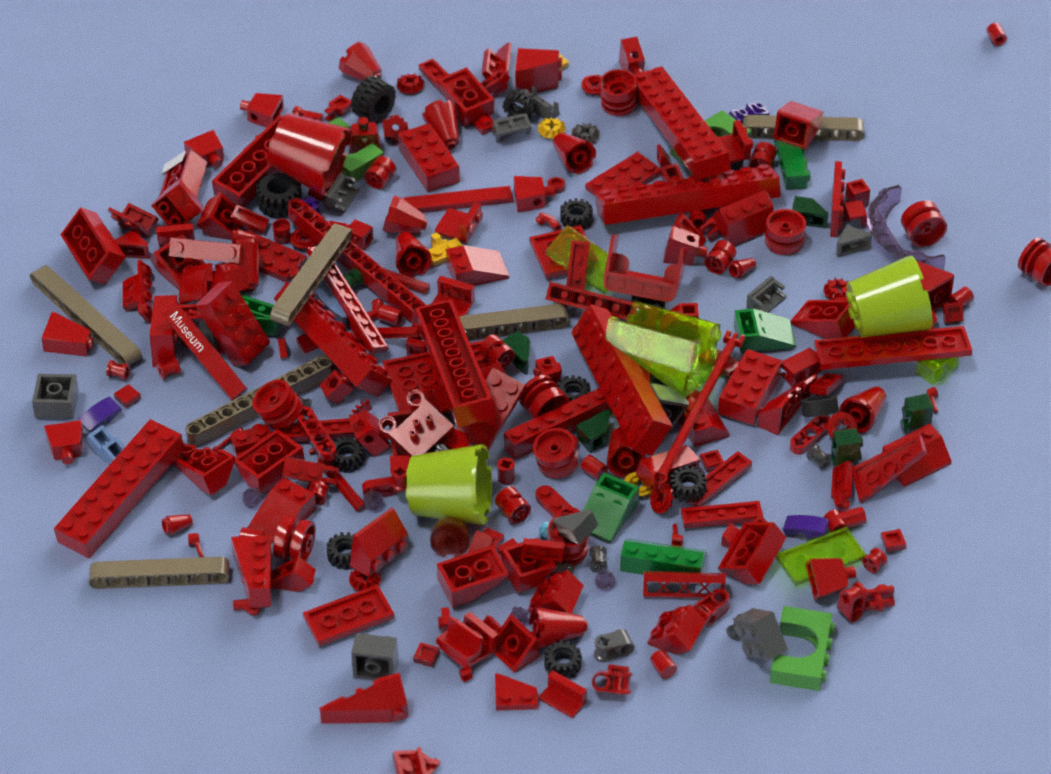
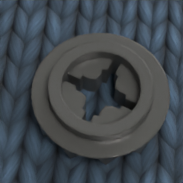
M584 122L582 125L576 124V127L572 128L571 133L572 136L590 143L596 142L600 135L597 126H592L591 123L584 124Z

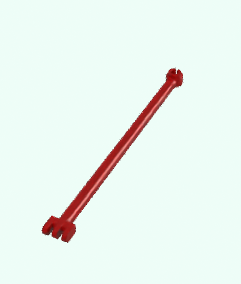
M726 331L723 337V343H726L659 471L652 474L651 483L654 488H657V482L658 489H663L667 485V475L734 348L742 347L745 335H741L737 339L738 333L734 332L733 336L730 337L731 331Z

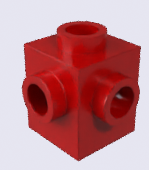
M391 115L389 119L382 120L384 138L391 137L392 141L398 140L397 133L408 130V121L404 122V118H400V115ZM393 125H397L399 129L394 130Z
M554 356L535 360L534 377L547 375L554 383L560 382L562 367L559 362H556Z

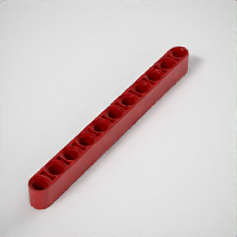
M294 198L288 202V219L319 245L332 225L303 200ZM349 241L337 258V261L349 271L353 268L358 269L364 278L365 285L391 307L402 310L403 317L410 323L418 324L415 308L425 306L426 304L352 241Z

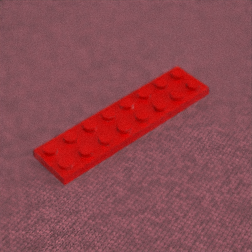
M964 326L871 337L852 336L814 340V348L821 370L972 356L973 351Z

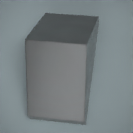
M846 225L837 241L836 256L840 257L870 249L872 234Z
M592 509L553 518V522L560 535L577 544H580L598 526V521Z

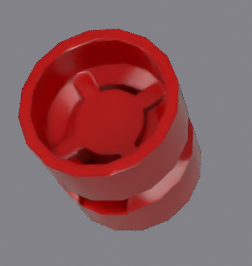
M768 142L756 144L749 161V167L756 168L762 164L772 167L777 155L776 148Z
M379 156L372 164V167L370 166L364 174L366 183L374 189H382L395 174L396 165L388 157Z
M717 241L704 259L705 267L714 274H723L737 255L736 248L728 241Z
M495 334L486 337L479 347V352L482 356L489 360V362H500L503 369L511 364L515 356V352Z
M513 486L502 489L495 498L497 507L513 524L522 522L531 512L529 503L522 498L521 494Z

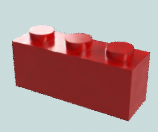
M684 445L667 475V484L671 483V475L675 470L678 471L679 467L684 469L685 466H688V469H691V466H694L695 470L698 469L701 459L688 445ZM669 451L643 458L639 461L636 475L649 490L654 488L651 483L652 474L659 471Z

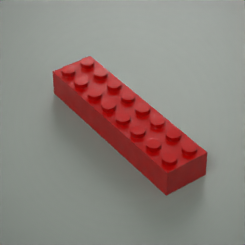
M287 281L285 285L281 288V290L277 293V295L273 298L276 302L284 293L286 288L289 286L290 282ZM312 293L294 321L357 388L379 397L392 381L387 375L388 370L377 364L378 360L366 352L367 348L364 345L355 341L357 338L352 333L345 330L346 326L340 321H336L334 319L336 316L331 311L324 308L326 305L319 299H315V294Z
M149 419L53 528L57 542L90 559L185 449L182 435Z

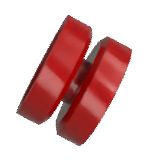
M923 200L910 205L903 212L900 221L911 243L917 247L931 246L943 238L947 232L948 225L937 205L932 201Z
M780 209L770 213L767 217L765 228L766 247L780 255H791L799 252L804 247L805 218L799 212L791 209Z
M280 379L269 381L261 386L252 401V406L256 413L262 417V420L271 429H282L292 424L299 417L303 405L301 399L293 392L290 385Z
M562 428L548 429L540 433L534 440V455L539 471L544 476L560 479L567 477L578 467L580 458L574 436L569 431Z
M285 515L281 519L275 533L273 543V555L275 558L287 560L290 557V560L299 556L304 561H307L314 546L316 524L305 519L299 522L297 517Z

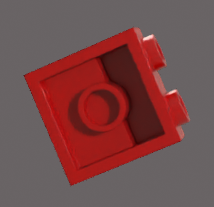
M258 423L250 429L243 430L239 428L231 433V445L235 456H239L271 434L268 424L262 425Z

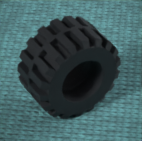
M367 77L361 81L353 92L350 105L351 111L360 118H367L369 123L374 122L378 124L387 118L392 111L396 100V90L392 85L378 77Z
M270 173L268 176L262 177V180H259L256 186L259 210L264 215L268 214V217L287 218L288 202L294 198L302 200L301 183L285 173Z

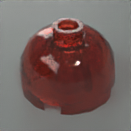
M443 518L432 527L430 545L436 554L442 557H446V554H455L453 557L455 558L464 554L469 548L470 534L468 527L458 518Z

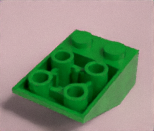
M757 309L735 310L734 330L735 333H738L737 339L741 335L746 336L742 347L739 348L740 353L746 352L747 349L766 351L796 348L788 318Z
M603 473L595 484L583 511L592 509L598 521V526L590 534L611 543L639 503V487Z

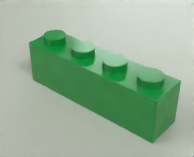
M774 139V146L777 150V158L785 189H807V182L810 181V171L807 170V159L803 158L804 149Z

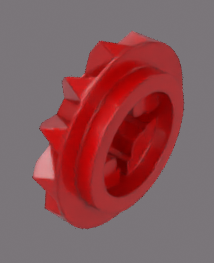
M409 73L401 75V78L397 79V89L405 94H415L423 89L424 80L421 76H416L415 73L412 75Z
M590 75L585 77L581 82L582 90L586 94L591 93L592 96L594 94L600 96V79L602 76Z
M300 229L295 230L290 235V243H292L293 248L297 247L298 250L305 249L307 251L308 247L318 245Z
M834 278L833 281L828 280L827 284H824L823 291L825 296L831 300L846 297V284L849 281H844L843 278L840 280Z
M847 412L833 414L827 421L826 430L829 437L832 438L833 431H838L835 427L839 426L840 422H842V425L849 426L846 429H857L855 418Z
M657 484V488L652 489L650 505L655 513L663 514L669 511V507L673 506L672 500L675 498L672 497L674 490L671 489L670 484H667L663 489H658Z
M357 570L350 571L349 583L357 591L375 585L379 586L381 583L379 571L367 577L366 582L363 580L364 574Z

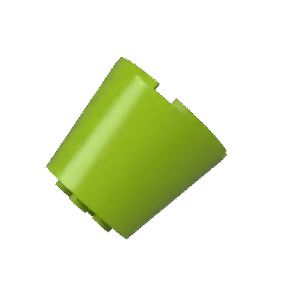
M912 255L847 282L846 298L850 306L848 308L849 315L853 319L855 328L861 337L931 329L933 319L927 290L923 291L920 280L924 278L917 261Z
M475 445L413 455L410 458L406 472V499L408 500L412 515L485 525L488 521V517L485 516L486 513H490L492 502V469L487 467L486 459L490 457L487 447L485 445Z

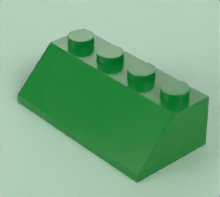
M627 538L624 540L621 552L620 571L643 575L644 571L702 573L707 550Z

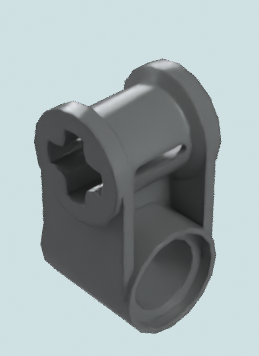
M618 629L614 632L599 635L595 638L594 642L596 646L594 658L599 662H607L615 658L628 656L635 650V645L625 629Z

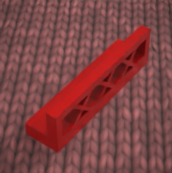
M644 571L643 596L705 598L711 593L707 588L710 583H721V589L725 590L726 574ZM647 582H658L661 585L656 592H647ZM670 582H678L682 587L677 592H670L666 586ZM690 583H699L702 588L697 593H691L686 586Z

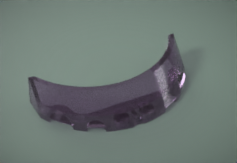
M896 185L882 189L873 202L870 203L867 214L868 227L874 239L883 248L900 259L912 255L916 261L944 270L946 259L944 254L926 256L919 250L908 251L902 249L886 224L891 210L900 202L902 187Z

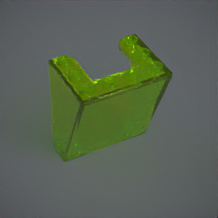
M637 301L632 303V307H634L633 314L627 315L626 322L619 321V318L615 317L608 319L605 339L682 397L688 396L702 384L706 383L714 367V360L718 356V349L716 347L722 331H720L721 324Z

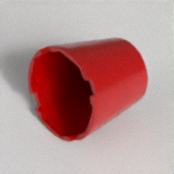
M287 113L279 121L276 131L269 141L267 163L325 197L326 190L330 189L345 163L347 154L344 152L346 146L351 145L352 129Z

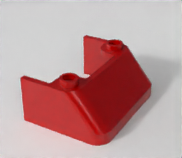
M611 234L603 277L604 287L609 291L664 302L674 300L683 278L688 248L681 247L678 265H669L665 269L664 277L629 271L628 258L623 254L616 253L620 235Z

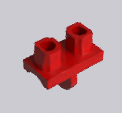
M881 584L874 589H866L867 597L864 611L876 609L877 612H883L884 607L895 606V590L893 585L886 586Z

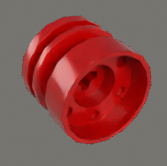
M615 69L606 72L601 77L602 109L614 116H624L631 113L637 106L636 78L627 70Z
M1038 237L1029 242L1019 257L1017 267L1020 271L1033 277L1035 281L1046 287L1051 285V244Z
M539 375L529 380L525 384L527 388L519 399L520 405L526 412L530 413L533 419L570 402L568 396L547 375Z
M567 512V513H562V514H558V515L555 516L554 518L561 517V516H565V515H569V514H574V513H568V512ZM552 518L548 526L547 541L564 542L562 562L554 561V563L565 567L580 564L587 557L589 535L580 544H577L560 535Z

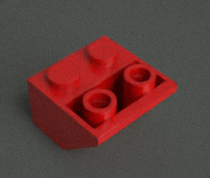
M181 179L167 188L151 204L152 208L167 226L187 224L203 210V205Z
M568 570L556 573L546 579L543 578L537 584V590L530 599L527 611L530 613L532 608L541 607L572 614L584 585Z
M692 605L665 611L659 616L656 627L650 632L651 636L647 644L658 649H664L666 652L675 655L688 652L692 649L706 620Z

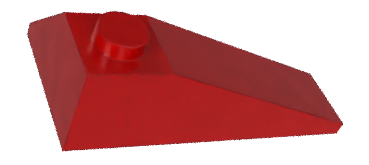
M184 443L185 449L172 464L202 491L209 495L218 493L220 489L227 485L236 460L235 456L222 449L216 452L211 451L209 447L198 449L195 445Z

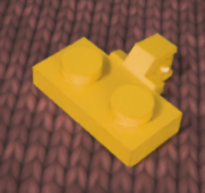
M437 232L430 235L432 245L431 249L428 250L431 253L433 267L446 262V249L462 246L457 238L447 241L446 239L442 240Z

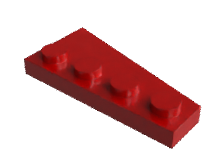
M919 434L853 467L852 477L858 499L861 503H864L927 454L923 438Z

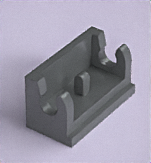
M532 86V92L529 95L534 96L533 99H536L537 104L533 113L542 119H551V117L554 118L559 115V104L554 101L553 105L539 97L536 88Z
M527 113L493 120L492 134L493 136L496 135V142L500 141L501 136L526 131V135H528L532 129Z
M339 173L325 195L326 209L345 213L359 191L358 186L351 185L349 182L355 183L357 180Z
M770 276L747 295L746 308L769 313L786 299V294L779 290H783L785 286L775 280L773 276Z

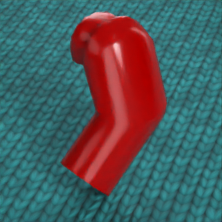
M539 213V216L535 218L536 222L540 225L547 222L554 231H558L562 227L555 217L546 213Z
M379 298L371 302L372 310L367 312L371 320L377 318L378 311L381 305L384 304Z
M248 599L233 600V610L244 609L251 615H258L261 611V607L250 608Z

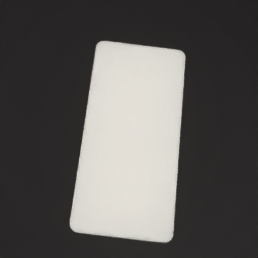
M185 151L164 164L162 173L183 160Z

